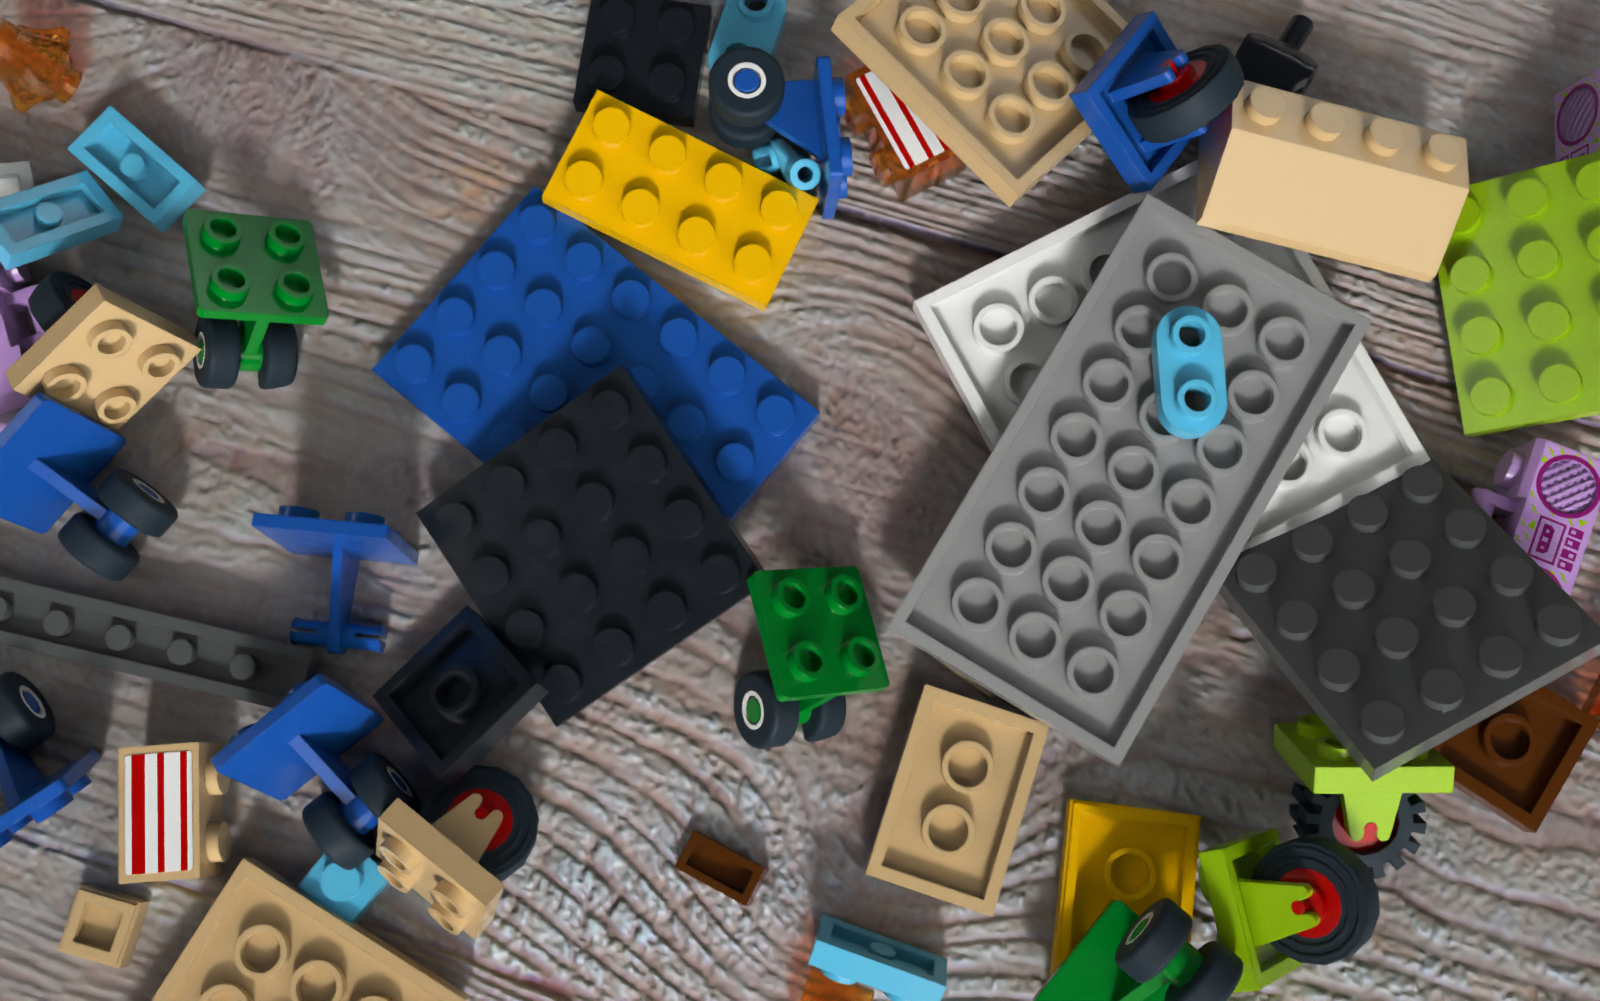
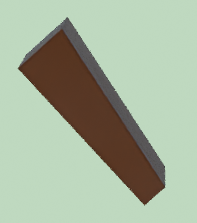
M693 830L675 866L678 870L745 906H751L769 870Z

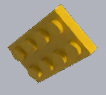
M598 89L542 194L543 204L765 312L819 201L818 198Z

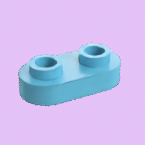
M726 0L708 54L709 74L715 61L722 54L733 48L743 46L755 47L766 51L774 57L786 23V1L759 0L764 2L766 6L762 10L752 11L746 5L754 0Z
M1182 306L1168 312L1155 327L1151 337L1157 417L1169 433L1183 439H1196L1205 436L1219 425L1227 411L1223 343L1220 327L1211 314L1198 307ZM1179 330H1193L1199 338V345L1196 347L1185 345L1179 337ZM1186 392L1198 393L1203 398V411H1193L1186 405L1184 400Z

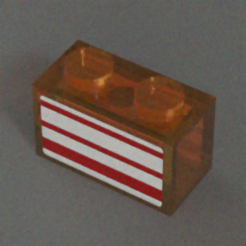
M867 66L846 75V112L843 117L854 136L857 137L861 134L865 136L873 153L869 154V161L878 181L884 188L892 185L901 202L965 170L966 164Z

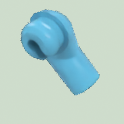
M773 137L768 143L755 147L751 151L755 168L770 175L779 172V175L786 183L797 189L811 190L820 180L821 174L818 164L805 157L782 137Z

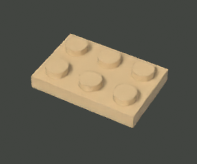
M924 684L864 873L993 917L1049 727L1040 721Z

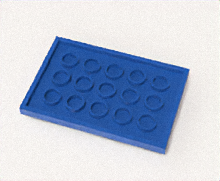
M536 186L531 189L372 369L378 377L479 460L486 463L620 365L626 366L630 369L732 522L820 418V411L583 223L543 204V192Z

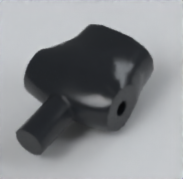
M1304 15L1293 16L1278 40L1262 34H1247L1235 55L1242 68L1244 80L1304 95L1319 67L1310 57L1299 51L1314 28L1313 22Z

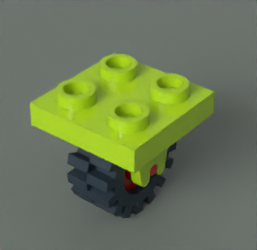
M1317 714L1300 715L1297 717V722L1274 723V749L1306 785L1305 787L1294 783L1291 794L1299 803L1289 804L1290 816L1296 822L1293 827L1299 837L1329 838L1350 848L1368 866L1374 879L1386 876L1382 864L1388 861L1396 870L1403 867L1406 863L1398 855L1400 851L1405 848L1415 855L1420 847V844L1411 833L1425 834L1427 823L1418 815V813L1426 812L1425 804L1416 793H1453L1455 766L1437 750L1432 748L1372 782Z

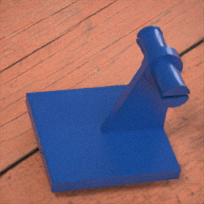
M290 505L280 506L278 515L254 513L251 526L292 554L332 557L329 621L295 617L291 627L305 632L290 631L291 644L327 647L329 654L343 655L347 649L383 653L386 643L380 639L370 638L387 639L386 626L352 624L350 616L360 560L417 565L419 553L401 537V533L393 530L389 525H385L386 519L384 517L366 512H346L344 521L319 519L320 512Z

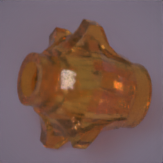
M4 18L0 19V81L9 93L13 109L25 114L35 104L51 101L53 98L65 104L75 93L83 74L73 68V60L69 52L71 47L69 45L71 31L62 26L49 29H33L21 24L16 26Z

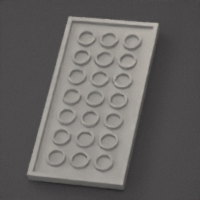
M1147 193L886 629L1111 765L1120 766L1373 320L1214 230L1196 225V220ZM1182 306L1198 307L1211 314L1220 327L1223 343L1227 411L1219 425L1205 436L1196 439H1183L1169 433L1157 417L1151 337L1155 327L1162 318L1171 310ZM1179 330V337L1185 345L1190 347L1199 345V338L1193 330ZM1185 393V403L1191 410H1204V400L1198 393Z

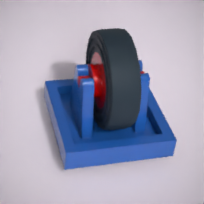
M1150 11L1134 16L1069 94V97L1134 194L1151 191L1189 141L1208 130L1206 125L1212 119L1219 116L1237 98L1244 85V74L1234 54L1221 44L1205 45L1187 53L1183 49L1177 50L1155 12Z

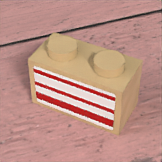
M188 742L118 748V884L193 879L223 874V862L227 861L230 856L232 838L229 824L223 821L222 795L228 792L231 778L218 773L211 762V758L222 750V743Z

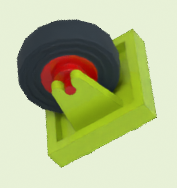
M1277 827L1251 831L1198 852L1201 863L1198 874L1199 885L1207 902L1211 903L1218 931L1216 941L1222 942L1243 962V973L1233 993L1259 991L1304 963L1328 965L1349 958L1373 935L1380 915L1378 888L1368 866L1350 848L1329 838L1300 836L1281 843Z

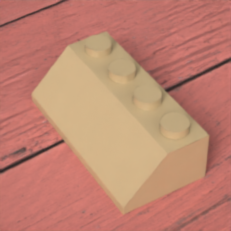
M1244 80V85L1237 98L1219 116L1212 119L1206 125L1208 130L1204 134L1199 135L1196 225L1428 283L1437 275L1470 190L1466 138Z

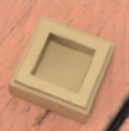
M93 884L79 885L57 951L119 969L129 966L150 901Z

